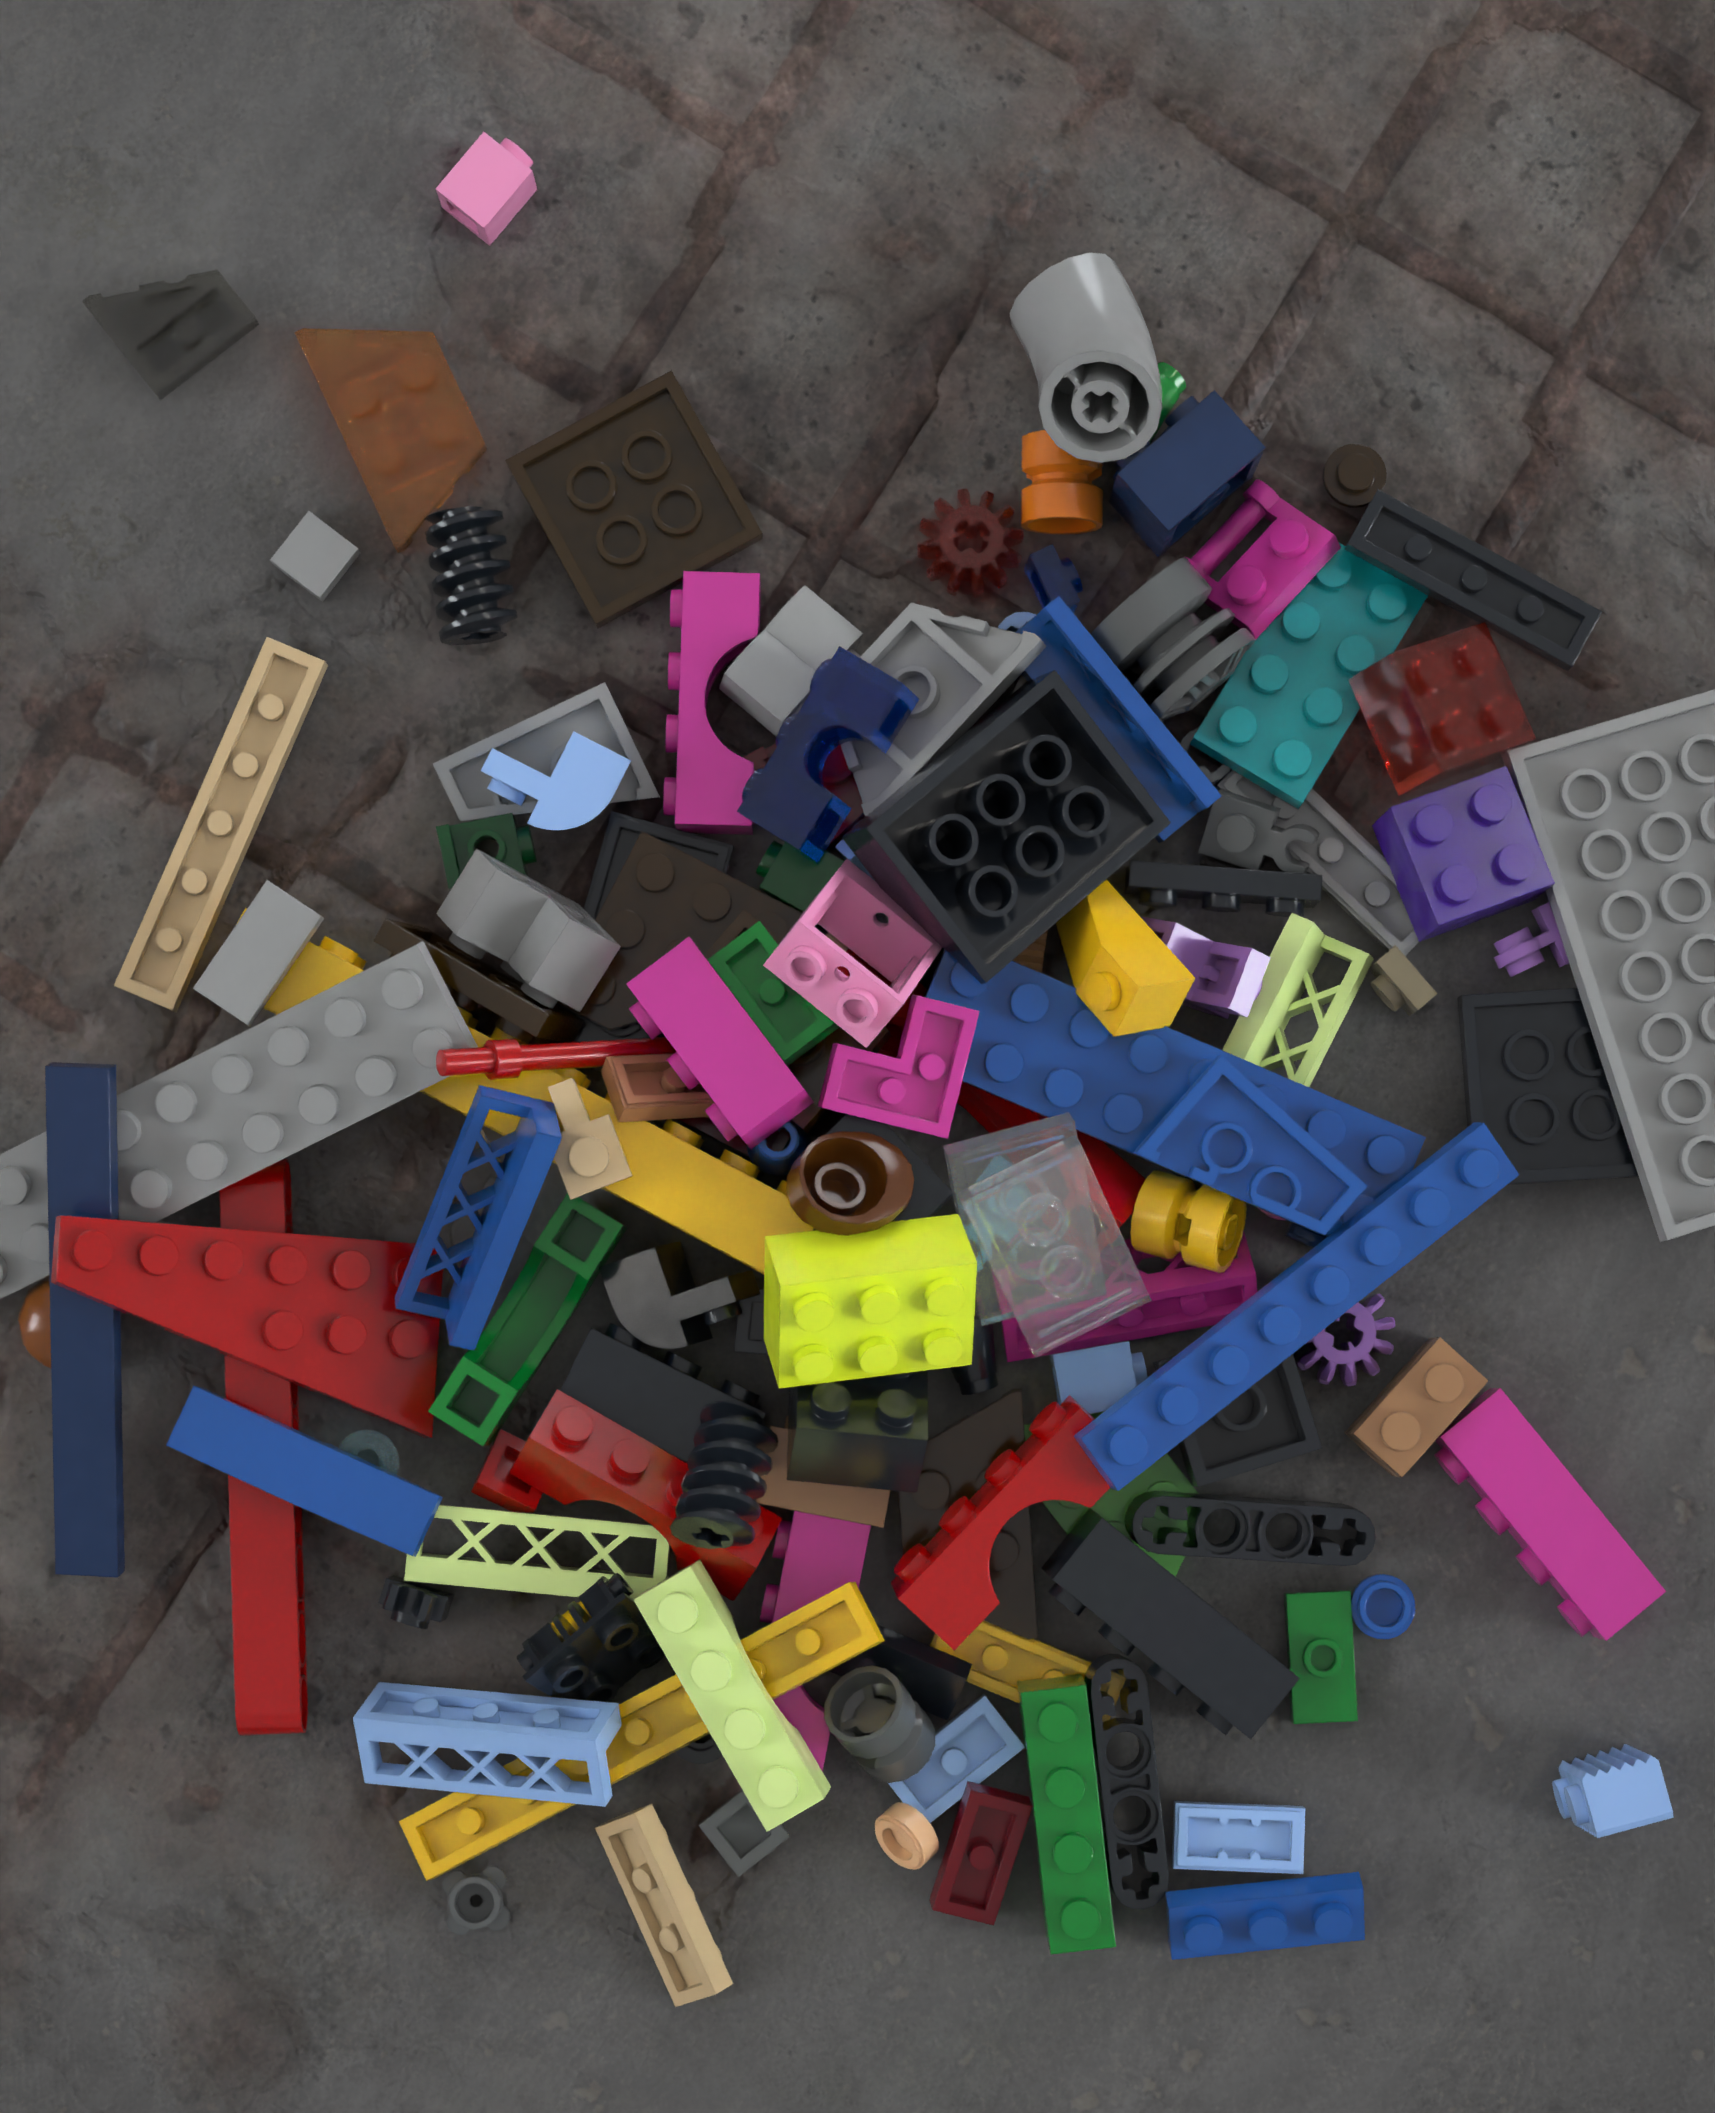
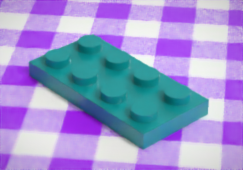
M1339 543L1341 548L1263 631L1252 647L1244 653L1234 673L1230 676L1190 742V745L1228 766L1233 771L1296 809H1299L1428 596L1346 551V546Z

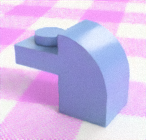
M573 731L551 777L493 748L481 771L492 777L487 789L520 806H522L527 795L538 800L527 824L546 830H567L591 821L605 809L614 796L631 760Z

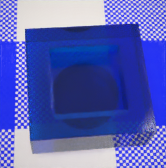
M1053 544L1030 554L1024 571L1042 608L1060 596L1074 613L1080 602L1077 594L1083 591V586L1072 561L1068 557L1060 560Z

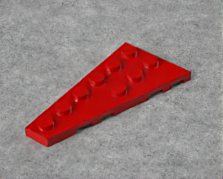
M64 1215L56 1217L51 1283L120 1312L129 1313L163 1327L166 1331L211 1347L220 1351L221 1354L305 1389L319 1392L352 1406L351 1408L370 1416H377L423 1438H432L434 1415L429 1413L428 1410L435 1401L440 1318L396 1309L394 1299L416 1243ZM435 1248L433 1249L431 1256L437 1254ZM443 1269L422 1278L417 1291L441 1297Z

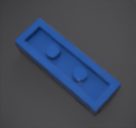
M1359 1872L1165 1892L1168 1944L1172 1960L1365 1940L1364 1893Z

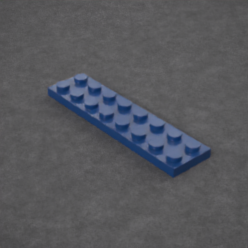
M944 949L924 995L926 998L980 1011L962 1082L1131 1154L1215 1058L1223 1056L1367 1185V1188L1324 1235L1327 1237L1410 1173L1426 1139L1422 1135L1166 1026L1160 1029L1113 1037L1078 997L1075 987L1014 961L1006 965L987 983L981 984Z

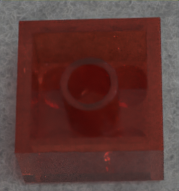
M1485 622L1393 652L1348 679L1398 796L1491 764L1502 758L1501 755L1506 751L1521 747L1536 739Z

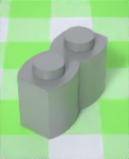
M804 585L730 665L723 675L719 689L776 737L789 725H792L798 731L809 721L822 703L815 695L830 680L835 684L861 657L856 652L863 633Z

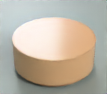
M902 1802L894 1803L875 1821V1834L881 1848L890 1859L904 1868L920 1869L938 1852L939 1841L934 1828L926 1817L911 1805Z

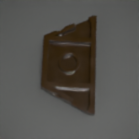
M1022 1388L1006 1392L1000 1399L970 1416L966 1415L947 1426L941 1433L928 1439L917 1493L899 1491L903 1555L916 1544L920 1543L925 1547L942 1529L939 1526V1521L946 1510L963 1496L970 1500L987 1482L984 1474L991 1463L1008 1449L1016 1452L1025 1442ZM1028 1506L1006 1522L994 1541L989 1569L992 1586L1000 1604L984 1620L1027 1639H1038L1030 1506Z

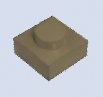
M1396 945L1369 968L1370 972L1376 977L1370 983L1372 989L1385 1005L1394 1012L1402 1007L1410 1016L1438 994Z

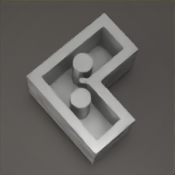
M478 849L473 853L436 913L452 930L453 933L449 937L451 943L478 959H482L486 951L502 959L503 962L500 967L523 983L520 989L535 1001L551 1009L560 1001L580 1012L621 947L578 903Z

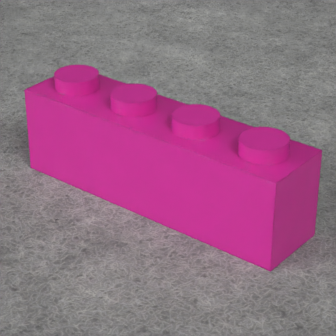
M1501 1388L1488 1389L1461 1411L1435 1440L1441 1448L1434 1454L1437 1462L1456 1484L1459 1485L1464 1480H1467L1482 1498L1475 1505L1479 1514L1498 1535L1508 1530L1523 1549L1516 1555L1521 1566L1538 1585L1542 1586L1547 1581L1551 1583L1564 1599L1557 1606V1609L1581 1637L1590 1631L1594 1637L1607 1641L1666 1592Z

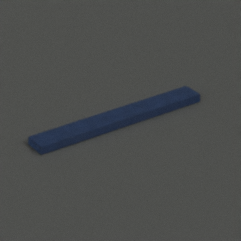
M52 1062L45 1066L55 1574L118 1578L125 1571L120 1311L51 1283L57 1216L119 1220L116 1065Z

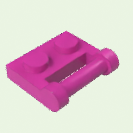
M1258 479L1243 493L1245 501L1191 559L1186 557L1212 587V591L1205 604L1216 612L1230 608L1235 614L1232 623L1240 629L1247 628L1255 639L1263 633L1341 548L1333 533L1284 501L1270 486ZM1263 517L1272 522L1266 531L1218 582L1209 576Z

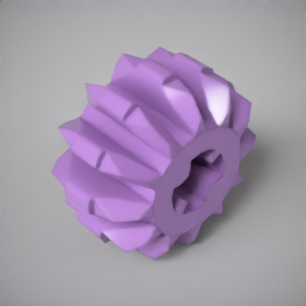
M1374 1294L1363 1304L1358 1302L1343 1314L1348 1318L1346 1328L1355 1332V1337L1352 1343H1341L1342 1350L1332 1347L1334 1336L1325 1332V1329L1308 1341L1306 1344L1309 1351L1299 1357L1296 1362L1299 1370H1306L1312 1367L1318 1360H1321L1322 1362L1317 1373V1382L1327 1385L1333 1379L1338 1364L1344 1386H1354L1357 1383L1354 1362L1369 1376H1375L1379 1373L1378 1363L1370 1356L1369 1352L1372 1350L1379 1354L1390 1355L1394 1349V1345L1390 1342L1376 1338V1331L1389 1330L1395 1327L1394 1318L1383 1317L1374 1320L1371 1315L1385 1302L1384 1297L1381 1294Z

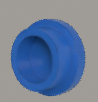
M1387 1574L1369 1576L1362 1580L1352 1593V1619L1355 1625L1370 1637L1376 1639L1397 1637L1405 1632L1413 1621L1415 1615L1414 1596L1409 1587L1402 1580Z

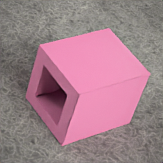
M483 132L436 187L441 207L490 246L537 190L533 170L530 169L533 165L532 159L511 140L504 138L499 144Z

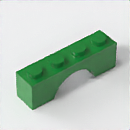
M567 1192L535 1242L527 1262L508 1295L480 1335L475 1350H468L462 1357L428 1412L481 1446H490L600 1273L599 1267L605 1265L628 1228L579 1197L570 1200Z
M1081 1674L1017 1681L1024 1746L1034 1810L1045 1930L1050 1953L1052 1955L1116 1947L1086 1683Z

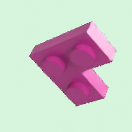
M912 995L896 1058L833 1043L818 1107L948 1139L980 1011Z

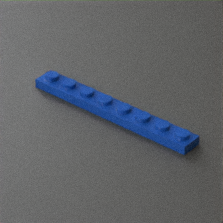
M1473 1122L1076 1433L1074 1438L1109 1487L1116 1491L1121 1490L1519 1176V1173L1485 1123Z

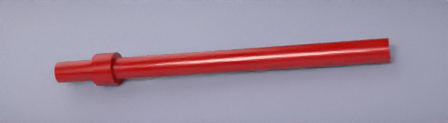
M655 1037L653 1040L651 1038L530 1045H519L515 1039L488 1040L484 1047L439 1050L436 1055V1068L440 1076L485 1074L490 1080L518 1078L521 1071L602 1067L606 1057L666 1054L675 1053L676 1050L666 1037Z

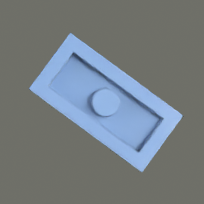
M983 1694L935 1732V1747L930 1760L917 1774L904 1781L888 1784L903 1803L917 1809L931 1823L962 1798L967 1781L980 1784L1024 1749L1025 1746Z

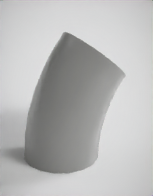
M1085 253L1069 257L1047 268L1027 284L1015 299L1010 311L1011 325L1023 345L1036 375L1039 388L1038 407L1043 428L1054 443L1077 459L1098 463L1125 459L1142 449L1158 428L1162 410V386L1155 351L1140 308L1115 261L1106 254Z

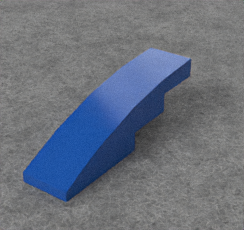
M193 1386L166 1446L276 1497L416 1557L443 1499L442 1496L332 1444L321 1442L275 1419L253 1412L198 1386Z

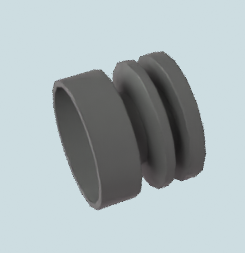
M1186 557L1178 559L1152 577L1112 611L1091 633L1092 637L1121 672L1126 671L1135 664H1138L1144 671L1132 685L1142 698L1157 688L1162 692L1149 706L1162 723L1175 715L1191 710L1212 694L1234 673L1244 653L1256 641L1247 628H1241L1221 643L1216 638L1235 617L1230 608L1221 610L1204 621L1196 615V612L1210 595L1212 587Z

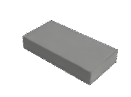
M267 880L193 989L251 1027L324 918Z

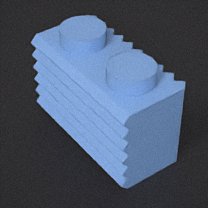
M1627 1744L1623 1745L1621 1751L1612 1747L1608 1754L1600 1750L1596 1757L1587 1753L1584 1761L1576 1757L1571 1764L1562 1761L1558 1768L1561 1779L1552 1781L1556 1803L1563 1819L1571 1817L1575 1826L1582 1828V1830L1584 1829V1831L1597 1838L1674 1818L1659 1760Z

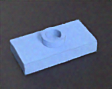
M1174 1801L1172 1868L1303 1874L1305 1808L1303 1806Z

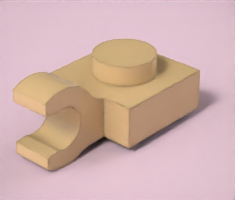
M573 1078L548 1087L556 1111L565 1131L561 1132L562 1139L554 1159L570 1200L633 1176L610 1115L607 1114L590 1121L583 1099Z

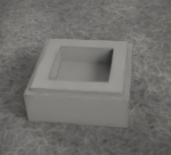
M308 511L270 561L275 567L323 602L361 552L359 548Z

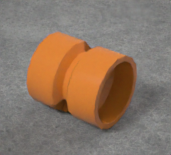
M1045 430L1031 432L1022 436L1021 468L1032 483L1023 488L1021 492V527L1035 533L1062 535L1087 533L1102 528L1103 490L1092 484V481L1102 475L1103 463L1077 459L1059 448Z

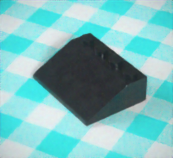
M1053 670L1023 684L844 834L842 839L880 888L981 984H984L1147 845L1171 822L1058 673Z

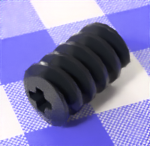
M467 506L437 511L427 515L424 519L434 524L425 532L427 544L439 548L429 556V565L431 569L443 573L432 582L434 593L446 598L435 607L436 614L439 619L451 622L439 631L441 643L448 645H472L493 642L507 636L506 633L501 631V625L518 618L516 610L498 607L497 603L498 600L514 593L512 585L494 582L495 575L511 568L509 560L491 558L490 551L507 544L505 535L487 532L488 526L504 519L502 511Z
M729 1400L714 1401L705 1405L700 1412L701 1425H699L693 1438L695 1448L691 1451L687 1461L689 1471L686 1472L681 1484L683 1494L680 1495L675 1506L677 1517L670 1525L673 1536L684 1543L706 1549L744 1546L751 1544L754 1540V1528L748 1523L756 1521L761 1514L760 1505L754 1499L762 1498L766 1493V1482L760 1476L768 1475L772 1470V1459L766 1453L774 1452L779 1442L777 1434L768 1427L763 1426L761 1416L753 1409Z

